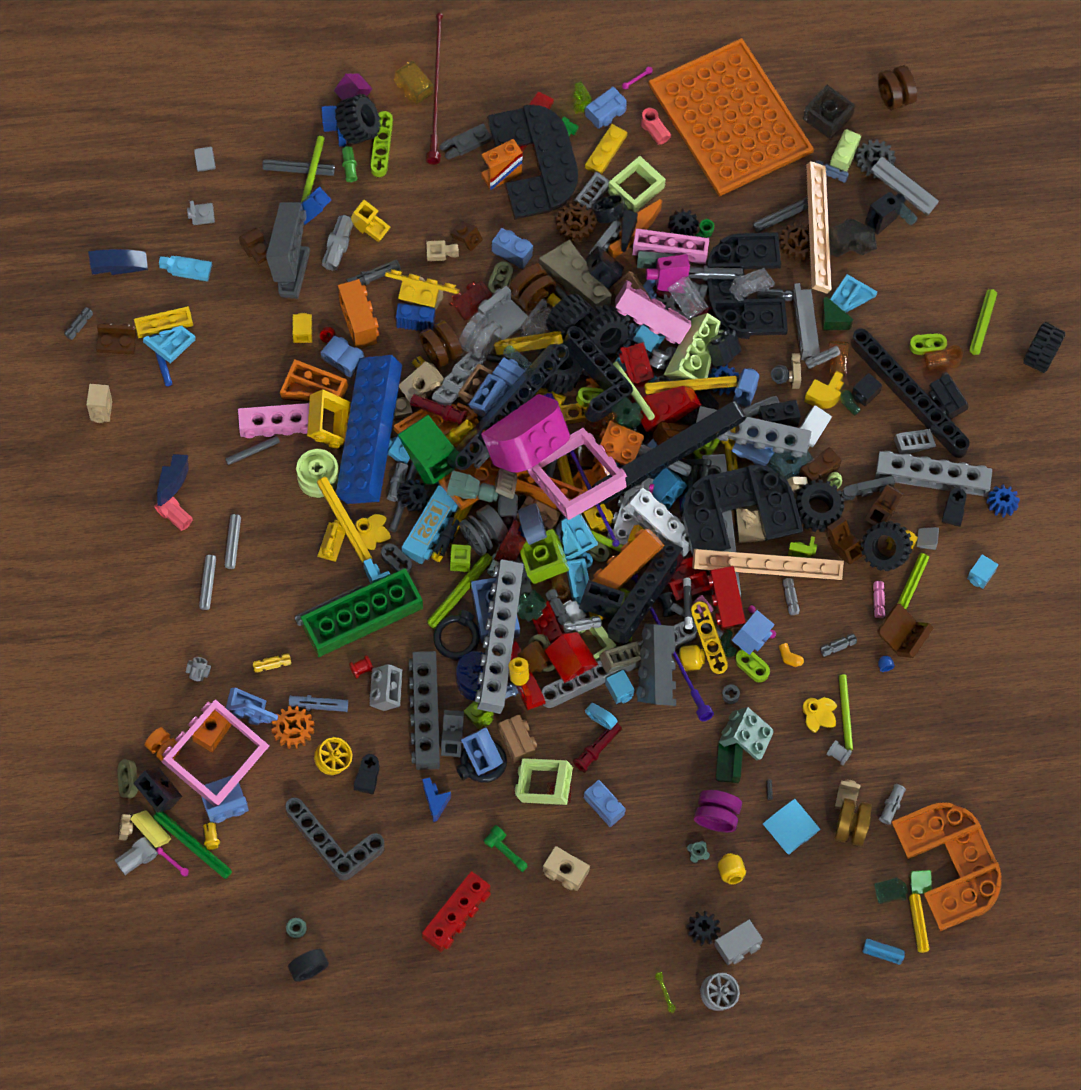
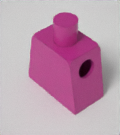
M683 254L657 259L656 269H646V280H655L657 289L660 291L685 294L690 270L688 255Z

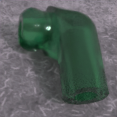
M843 390L840 396L841 403L854 416L857 415L861 409L854 403L852 393L848 390Z
M725 629L720 640L726 657L730 658L736 654L737 650L730 643L733 632Z

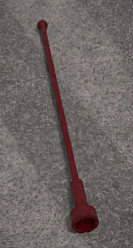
M442 13L436 14L438 23L433 134H431L430 151L426 153V162L432 165L439 164L441 154L437 152L438 135L436 134Z

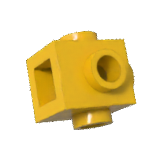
M601 504L600 507L611 527L613 514L610 509H606L605 505ZM596 505L583 512V518L590 530L597 533L608 531Z

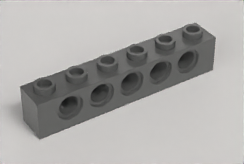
M436 651L413 652V659H409V671L413 670V677H409L410 689H414V696H410V707H414V714H411V726H415V733H411V745H415L416 751L412 752V763H416V770L440 769ZM420 671L428 672L426 676H420L418 673ZM421 689H426L429 691L425 695L419 693ZM423 707L429 709L427 713H421L419 710ZM422 726H428L430 730L427 732H422L420 728ZM422 745H429L431 748L423 751L420 747Z

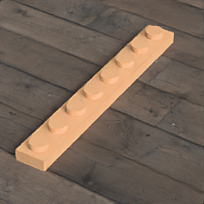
M810 161L806 167L812 289L828 293L831 291L826 166Z
M694 549L692 568L714 570L734 566L735 572L842 580L844 561Z

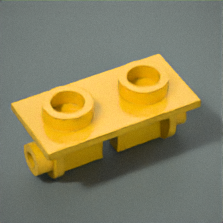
M334 520L332 523L329 522L317 557L336 562L345 536V532L338 520Z

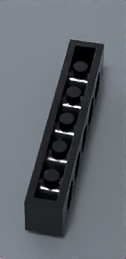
M665 541V546L656 554L609 623L608 638L622 645L628 643L683 562L682 547L670 541Z

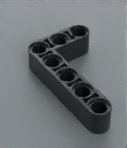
M577 326L570 327L563 338V344L568 347L569 353L604 391L593 398L585 410L586 419L591 422H597L624 405L629 399L633 387L582 329Z

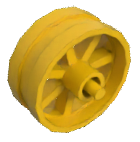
M328 738L316 748L314 753L315 764L323 773L337 775L349 767L352 762L351 748L341 738ZM330 743L337 745L334 750ZM324 744H326L329 752L321 750ZM321 755L326 756L324 761L322 760ZM345 757V763H343L339 758ZM335 762L339 764L342 768L338 770L335 769Z

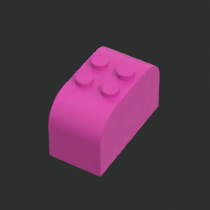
M540 394L481 434L493 465L509 472H522L534 467L565 445L570 439V433L558 402Z

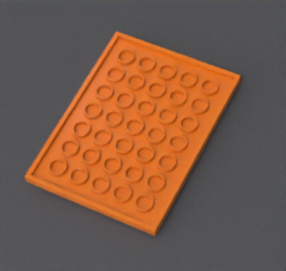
M742 38L648 82L649 87L719 197L803 158L814 151L811 143Z

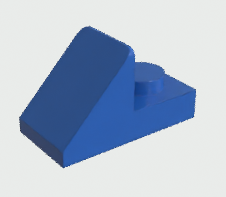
M320 186L301 202L303 210H306L307 214L304 225L321 213L323 208L331 201Z
M429 777L422 779L431 816L433 822L439 819L451 799V792L437 795L436 783H432Z

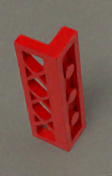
M517 641L513 642L511 660L518 658L517 654L521 652ZM529 671V679L526 684L522 686L515 685L527 710L545 704V698L533 674Z

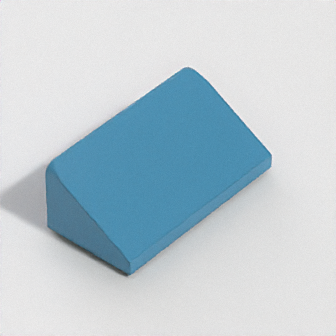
M866 939L862 951L865 954L899 965L905 956L904 950L870 939Z

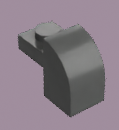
M444 710L441 756L461 757L464 711Z

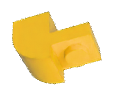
M363 200L353 212L351 220L362 234L365 232L377 242H380L389 231L390 226L376 216L379 210Z
M836 371L829 385L814 379L806 393L804 402L817 406L820 409H828L835 406L841 396L840 390L844 384L842 382L843 374Z

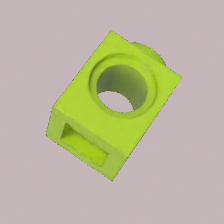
M452 544L450 571L469 572L471 546Z

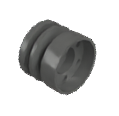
M485 505L476 511L477 519L473 516H468L467 520L459 522L465 540L480 556H483L487 550L493 548L492 542L499 545L509 538L508 530L501 517L489 505Z

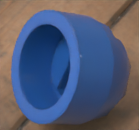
M882 656L878 661L881 672L890 671L895 667L893 660L889 656Z

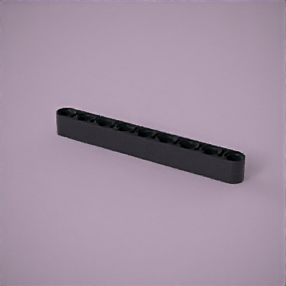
M862 328L855 330L851 341V347L925 427L931 430V433L954 457H964L970 444L965 434L867 330ZM860 338V339H863L864 341H863V342H860V341H858L857 339ZM869 352H875L876 355H872ZM881 365H887L889 368H883ZM893 378H899L901 381H895ZM906 391H911L913 395L907 394ZM919 404L924 405L926 408L919 407ZM943 431H948L951 435H946ZM956 445H962L964 448H958Z
M550 344L452 451L447 460L449 467L458 470H466L487 448L481 435L484 429L486 431L495 425L494 419L496 416L499 422L534 396L568 358L569 349L565 344ZM557 348H558V350H559V355H558V356L556 355V349H557ZM545 362L547 363V368H546V370L544 369V363H545ZM533 375L535 377L534 383L531 381ZM520 389H522V391H523V394H522L521 397H520V395H519ZM508 402L510 403V409H509V410H507V404H508ZM471 443H472L473 446H474L472 451H470V444H471ZM458 457L461 458L460 465L457 464Z
M733 401L621 467L627 476L625 478L626 488L601 501V504L615 499L744 422L747 417L738 403ZM609 474L597 481L592 488L611 478L612 475Z

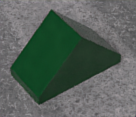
M826 296L822 303L823 330H850L854 319Z

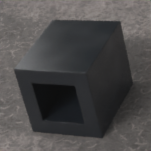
M868 373L853 387L851 395L857 403L865 407L880 393L882 384Z

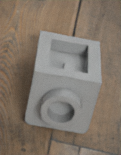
M190 201V207L187 208L188 219L192 218L193 225L215 223L213 203L194 205V201Z

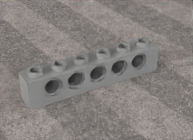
M700 406L696 423L717 410ZM747 417L744 422L738 425L740 430L737 433L728 431L717 437L718 440L728 441V439L735 440V443L740 445H746V443L754 444V447L758 449L772 448V451L776 453L790 452L791 456L802 458V455L807 456L812 431ZM750 429L758 431L756 437H750L747 433ZM774 433L777 436L776 440L768 441L766 439L767 434ZM788 437L795 439V443L791 446L784 442Z
M880 451L877 458L875 479L893 476L895 483L946 491L961 488L966 494L987 497L991 487L992 469L983 465L971 466L964 462L952 463L945 459L933 460L929 457L920 458L913 457L910 454L901 455L894 454L891 451ZM896 464V465H898L900 468H899V469H896V468H894L892 465ZM912 467H915V468H917L919 471L915 472V471H913L911 468H912ZM930 470H934L938 474L934 475L930 473ZM949 473L955 474L956 477L949 476ZM967 476H972L975 480H970Z

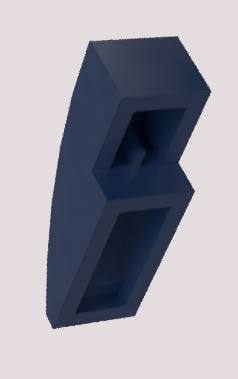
M111 249L88 252L92 275L111 272V275L148 270L146 252Z
M173 454L170 467H162L157 489L158 506H162L169 501L183 485L189 470L188 455Z

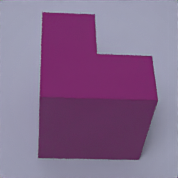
M345 74L334 89V92L344 100L359 94H364L367 97L372 88L360 74Z

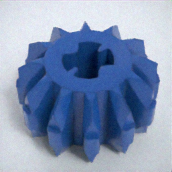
M726 364L725 367L717 366V369L713 367L708 378L736 376L738 383L739 373L735 372L734 367L729 369L728 364ZM736 387L712 389L713 393L719 391L720 396L723 392L729 395L730 391L735 392Z
M1003 484L1000 488L996 486L993 488V491L989 492L987 504L990 505L989 511L995 510V516L1001 513L1003 518L1006 516V513L1011 516L1018 509L1020 498L1016 497L1017 491L1011 492V486L1005 489Z

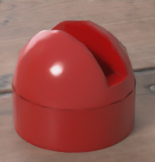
M332 327L323 328L320 333V339L325 343H329L336 334L335 330Z

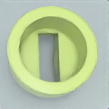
M832 472L827 477V481L831 482V486L835 484L839 488L842 485V476L838 472Z

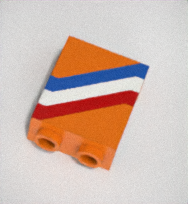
M514 139L482 154V158L489 169L481 172V176L490 190L522 175L523 153Z

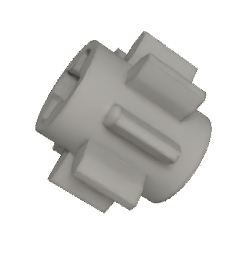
M195 657L193 661H188L186 673H190L189 678L194 681H203L204 677L208 678L211 666L207 665L206 659Z

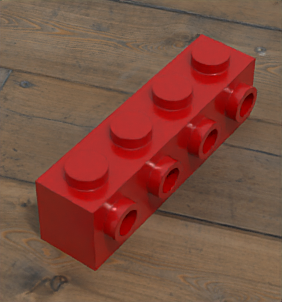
M471 871L422 932V939L440 952L444 948L448 949L454 942L452 938L456 933L460 934L467 924L465 922L469 917L473 918L479 910L477 908L481 902L485 903L491 895V885Z

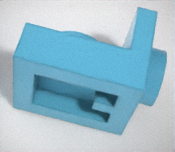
M371 558L364 561V570L370 584L390 576L389 571L380 574L377 564H373Z

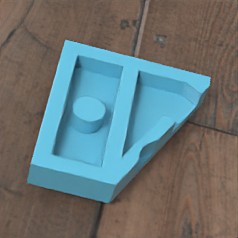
M847 274L830 300L846 313L876 297L877 291Z
M178 326L169 331L159 332V335L149 338V336L143 338V343L166 361L172 363L195 341L196 336L183 326Z
M581 513L570 520H567V518L562 519V538L567 561L598 545Z

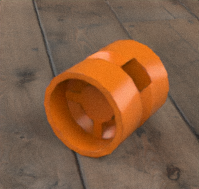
M160 727L148 737L145 747L153 754L157 753L156 757L162 761L165 758L162 754L169 746L173 748L178 742L175 741V738L170 739V734ZM180 749V750L175 754V756L172 758L173 760H174V759L177 757V755L180 753L181 749Z

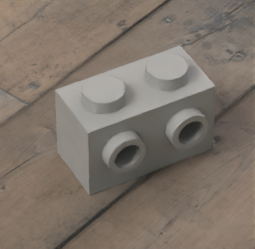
M390 664L372 669L371 707L382 711L400 707L402 669Z
M749 919L718 938L714 946L727 965L732 962L737 964L744 959L743 955L748 952L753 954L761 948L760 945L763 939Z

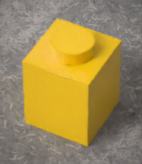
M293 314L294 343H312V314Z

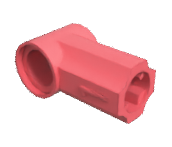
M653 108L645 109L641 117V127L650 133L658 145L666 143L671 138V134L658 118V112Z
M174 497L162 506L154 505L155 510L163 518H168L180 531L187 529L193 521V518L180 507Z

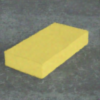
M147 810L132 816L131 821L155 848L167 844L171 840V837Z

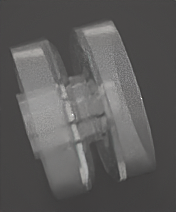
M478 312L464 328L459 338L460 345L466 352L472 350V355L482 361L494 349V344L498 342L503 326L495 321L489 323V318Z

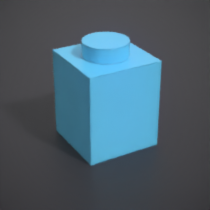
M645 324L639 325L634 332L635 337L633 340L638 344L644 342L646 349L650 352L654 348L658 349L665 336L661 333L659 335L649 330L650 327Z
M982 554L971 569L967 579L974 586L984 589L995 573L998 564Z
M624 670L606 678L605 685L616 704L620 702L626 703L632 699L634 688Z

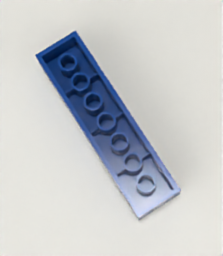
M393 355L359 358L336 495L346 504L380 502L402 371V364Z

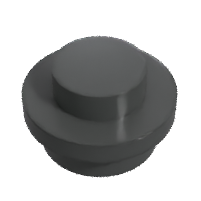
M784 365L774 367L771 371V378L778 384L785 383L789 378L787 367Z

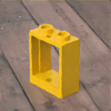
M323 389L311 394L307 436L315 439L317 442L329 445L330 448H339L344 445L351 402ZM323 408L334 412L333 434L322 429Z

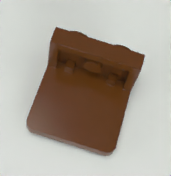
M895 604L878 628L877 633L898 656L914 658L919 653L923 643L929 638L934 627L930 623L917 622L901 604Z

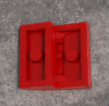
M693 557L683 560L667 584L670 591L674 594L675 601L684 599V578L691 579V596L712 589V587H709L706 571L692 568Z

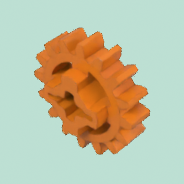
M288 706V711L281 709V715L276 714L278 715V720L272 721V726H274L272 734H276L274 738L276 741L280 740L281 746L287 743L288 749H290L291 745L298 749L299 743L305 746V739L311 740L310 734H314V729L311 728L314 726V721H310L312 716L311 714L306 715V709L299 711V706H296L295 710H292L291 706ZM303 721L306 723V730L301 726ZM280 725L284 728L283 734L280 731Z

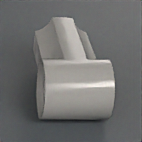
M143 837L136 841L129 851L118 857L115 862L122 873L126 875L142 863L146 864L152 861L158 855V852L150 841Z

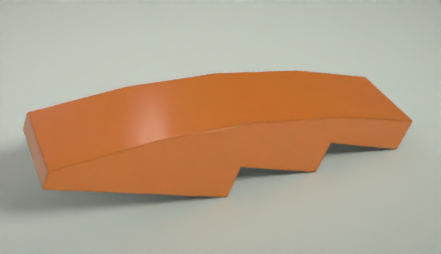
M661 199L637 213V224L627 249L634 244L636 229L648 230L662 208ZM622 230L619 232V240L609 245L608 254L613 258L623 253L621 251Z

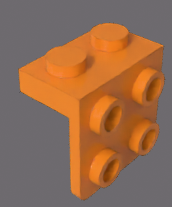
M610 421L607 429H602L599 438L602 439L600 444L605 449L608 457L611 456L615 462L626 465L636 458L644 436ZM594 457L593 462L597 463L599 460Z

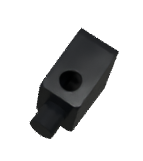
M891 192L882 196L870 205L865 224L875 234L881 233L899 216L902 205L906 202L905 197L901 193L895 196Z
M597 246L586 257L589 273L606 288L610 289L622 277L624 266L601 247Z

